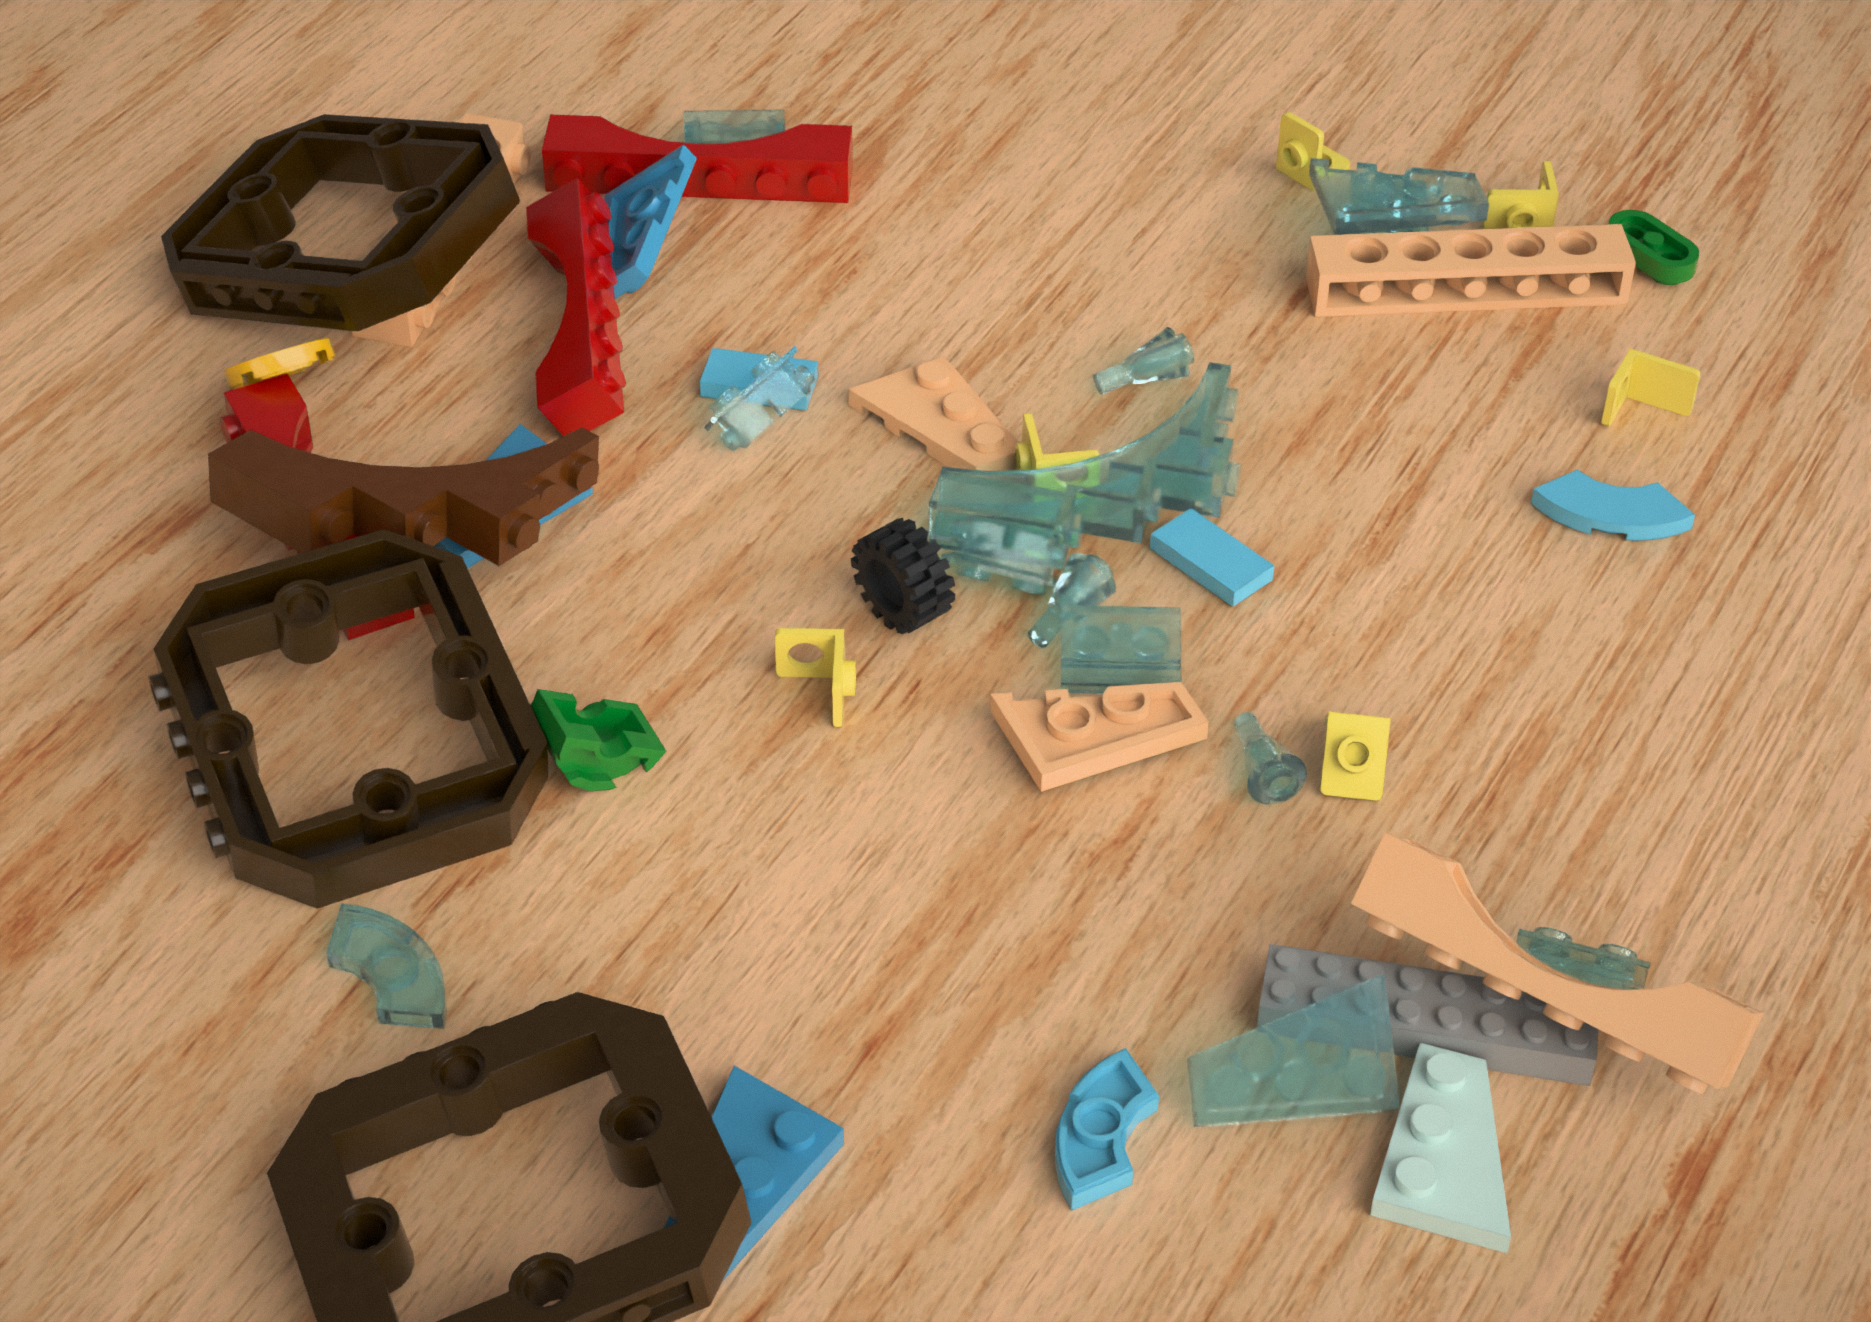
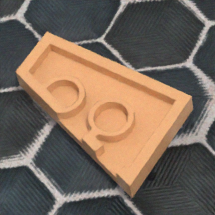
M945 356L848 389V406L861 414L870 410L884 419V428L900 437L907 433L926 445V454L975 484L1017 470L1015 444L1018 441Z
M1181 682L1108 686L1103 695L1070 697L1068 689L1045 690V699L1013 701L1012 692L990 694V712L1041 792L1205 740L1208 735L1209 721Z

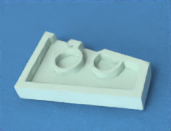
M1420 1042L1375 1190L1370 1216L1508 1254L1511 1232L1486 1060Z

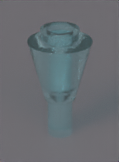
M1166 327L1126 357L1123 363L1094 374V383L1098 392L1102 395L1129 383L1140 384L1185 378L1189 376V365L1194 363V354L1188 339L1183 333L1176 335L1170 327Z
M1071 554L1049 600L1048 609L1028 632L1029 639L1038 647L1046 648L1065 624H1070L1111 597L1116 592V584L1110 566L1103 559L1093 554Z
M1244 712L1238 715L1233 725L1244 744L1243 752L1249 794L1254 800L1262 804H1275L1289 800L1300 791L1305 783L1307 776L1305 764L1277 740L1265 733L1253 713Z

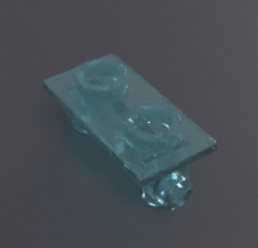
M784 110L684 111L685 143H731L753 140L785 131Z
M794 346L782 357L775 350L767 355L750 371L756 380L742 392L735 385L731 386L709 406L715 415L704 428L709 431L719 423L724 429L720 434V438L730 450L735 451L740 446L747 448L754 439L775 422L762 408L765 402H768L781 417L804 396L811 393L810 385L815 382L813 374L804 365L795 368L790 362V359L796 354L798 349Z
M968 516L965 521L959 519L954 521L950 540L951 542L959 543L957 552L942 554L941 559L947 558L948 562L958 564L956 574L984 581H990L991 573L1012 577V588L1034 594H1045L1047 586L1055 587L1065 584V578L1053 576L1054 567L1062 569L1068 555V546L1059 544L1057 537H1049L1018 529L1013 549L1010 550L1004 548L1008 526L979 520Z
M1547 927L1535 928L1533 932L1523 929L1518 931L1517 944L1523 950L1557 971L1596 985L1625 990H1638V988L1631 987V985L1644 988L1651 962L1637 959L1638 955L1626 947L1614 944H1601L1597 949L1572 942L1573 939L1570 935Z

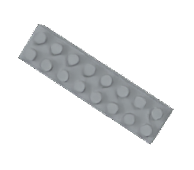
M1269 944L1256 1033L1410 1058L1416 1057L1421 1042L1484 1059L1487 1063V1070L1590 1086L1597 1060L1599 1029L1585 1022L1580 1031L1562 1025L1542 1013L1547 1004L1546 1002L1524 991L1519 1000L1508 997L1483 984L1484 977Z

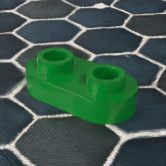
M1622 210L1610 217L1608 224H1622L1637 268L1664 285H1676L1693 278L1698 264L1699 249L1692 241L1656 217L1643 211Z

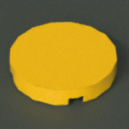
M324 338L239 363L225 369L224 373L229 388L236 389L246 386L245 377L249 385L286 373L291 376L306 371L305 368L313 365V361L320 360L321 365L333 361L336 355L330 338Z

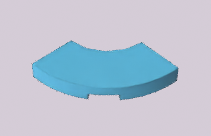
M1578 469L1534 488L1531 504L1539 511L1569 528L1590 535L1592 528L1610 534L1623 533L1625 534V540L1631 541L1662 539L1692 530L1695 514L1658 482L1641 487H1616L1596 481Z
M1126 1048L1096 1064L1078 1081L1070 1092L1069 1101L1061 1115L1056 1130L1055 1168L1058 1183L1071 1211L1132 1185L1133 1168L1125 1151L1126 1141L1138 1123L1158 1111V1093Z

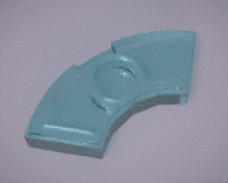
M341 903L326 952L329 967L353 973L371 986L377 998L376 1010L379 1024L445 1029L447 999L443 974L437 958L424 939L409 926L388 914L367 907Z

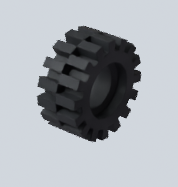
M898 518L857 540L858 543L853 545L852 552L856 556L851 558V567L859 571L853 575L856 585H863L865 592L861 593V596L865 603L868 601L872 602L874 607L871 612L878 619L884 616V625L891 630L896 627L897 633L904 634L908 632L909 634L952 608L950 603L955 601V593L950 588L955 586L954 577L947 575L945 572L946 569L950 568L947 558L940 560L937 552L941 548L936 540L929 543L927 541L929 533L923 527L916 529L915 521L910 519L904 521L903 518Z

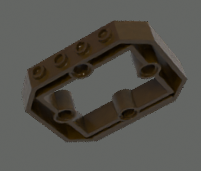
M323 114L256 140L166 230L161 239L170 272L191 315L358 332L431 303L520 203V199L503 155L488 124ZM319 180L384 185L389 191H407L399 196L393 204V212L398 223L363 261L304 256L296 242L279 241L289 235L295 228L296 221L291 210ZM267 245L258 251H252L256 246Z
M383 529L198 583L194 586L154 647L158 673L148 676L151 691L158 710L170 709L175 720L166 725L177 759L189 757L193 770L185 772V776L195 807L200 808L207 805L212 819L205 821L204 826L215 858L227 855L236 879L316 909L512 845L548 779V742L462 556ZM419 607L437 647L432 657L436 706L444 715L451 719L470 721L487 762L415 784L409 775L400 770L391 768L374 769L364 774L355 784L352 793L354 804L279 828L258 775L259 764L253 726L245 715L232 710L216 668L280 649L285 657L296 663H319L329 658L336 651L339 643L338 631ZM384 810H394L392 813H378Z
M575 992L555 1001L541 1003L532 1010L491 1026L480 1027L466 1036L427 1051L416 1052L402 1061L361 1077L347 1079L338 1086L317 1093L267 1172L317 1322H399L390 1293L403 1286L411 1276L414 1267L413 1251L395 1208L392 1204L381 1198L364 1197L355 1200L347 1177L348 1174L451 1133L461 1136L481 1134L492 1128L504 1112L607 1072L617 1095L602 1109L599 1118L600 1132L612 1172L620 1182L630 1187L646 1188L657 1185L674 1224L578 1264H575L572 1259L560 1253L545 1252L533 1255L521 1262L512 1273L508 1285L509 1292L436 1322H673L709 1307L752 1222L742 1182L665 1017ZM560 1300L553 1305L542 1307L550 1301Z

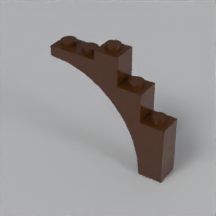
M581 427L549 444L508 457L462 465L402 467L369 465L327 458L286 446L250 430L208 453L210 502L300 553L342 542L353 534L362 536L385 529L431 546H435L447 537L500 566L538 542L539 520L551 514L563 504L597 484L599 474V436Z

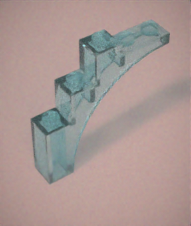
M1210 362L1198 388L1176 414L1151 433L1115 451L1077 463L1035 470L981 471L942 467L929 502V543L936 540L941 549L1063 570L1069 548H1079L1083 534L1142 543L1148 521L1158 522L1161 508L1182 512L1192 508L1201 515L1220 518L1225 496H1236L1241 472V464L1232 462L1234 439L1228 438L1229 424L1223 423L1224 421H1234L1239 390L1229 388L1231 365Z

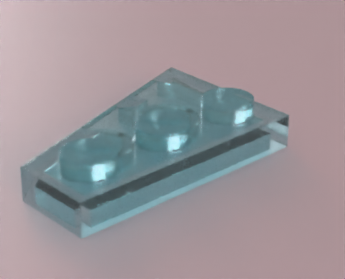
M1311 158L1309 176L1334 235L1363 234L1366 232L1396 229L1411 230L1416 227L1447 224L1461 225L1467 222L1487 221L1489 202L1475 173L1411 167L1404 175L1378 172L1377 164L1357 162V170L1354 171L1329 168L1328 159Z
M1384 973L1187 1059L1194 1127L1393 1112L1400 1109Z

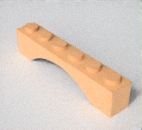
M1384 832L1351 902L1352 905L1369 913L1365 923L1373 929L1398 940H1402L1404 933L1407 932L1427 942L1423 951L1424 954L1454 969L1460 970L1464 961L1486 972L1482 983L1493 990L1516 1000L1520 999L1524 991L1547 1003L1542 1013L1552 1020L1580 1031L1585 1022L1608 1034L1603 1043L1608 1048L1638 1062L1642 1061L1646 1053L1670 1065L1666 1073L1668 1078L1701 1094H1704L1708 1085L1716 1089L1729 1087L1764 1014L1702 982H1685L1657 989L1625 990L1591 984L1557 971L1523 950L1494 922L1474 894L1460 863L1404 835Z

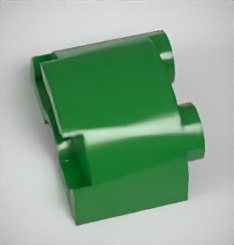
M537 689L533 702L530 704L548 742L550 755L564 773L568 782L575 787L587 791L617 788L612 779L626 775L640 765L647 772L654 767L666 752L663 744L637 704L602 699L600 702L591 703L579 711L576 709L577 700L573 694Z

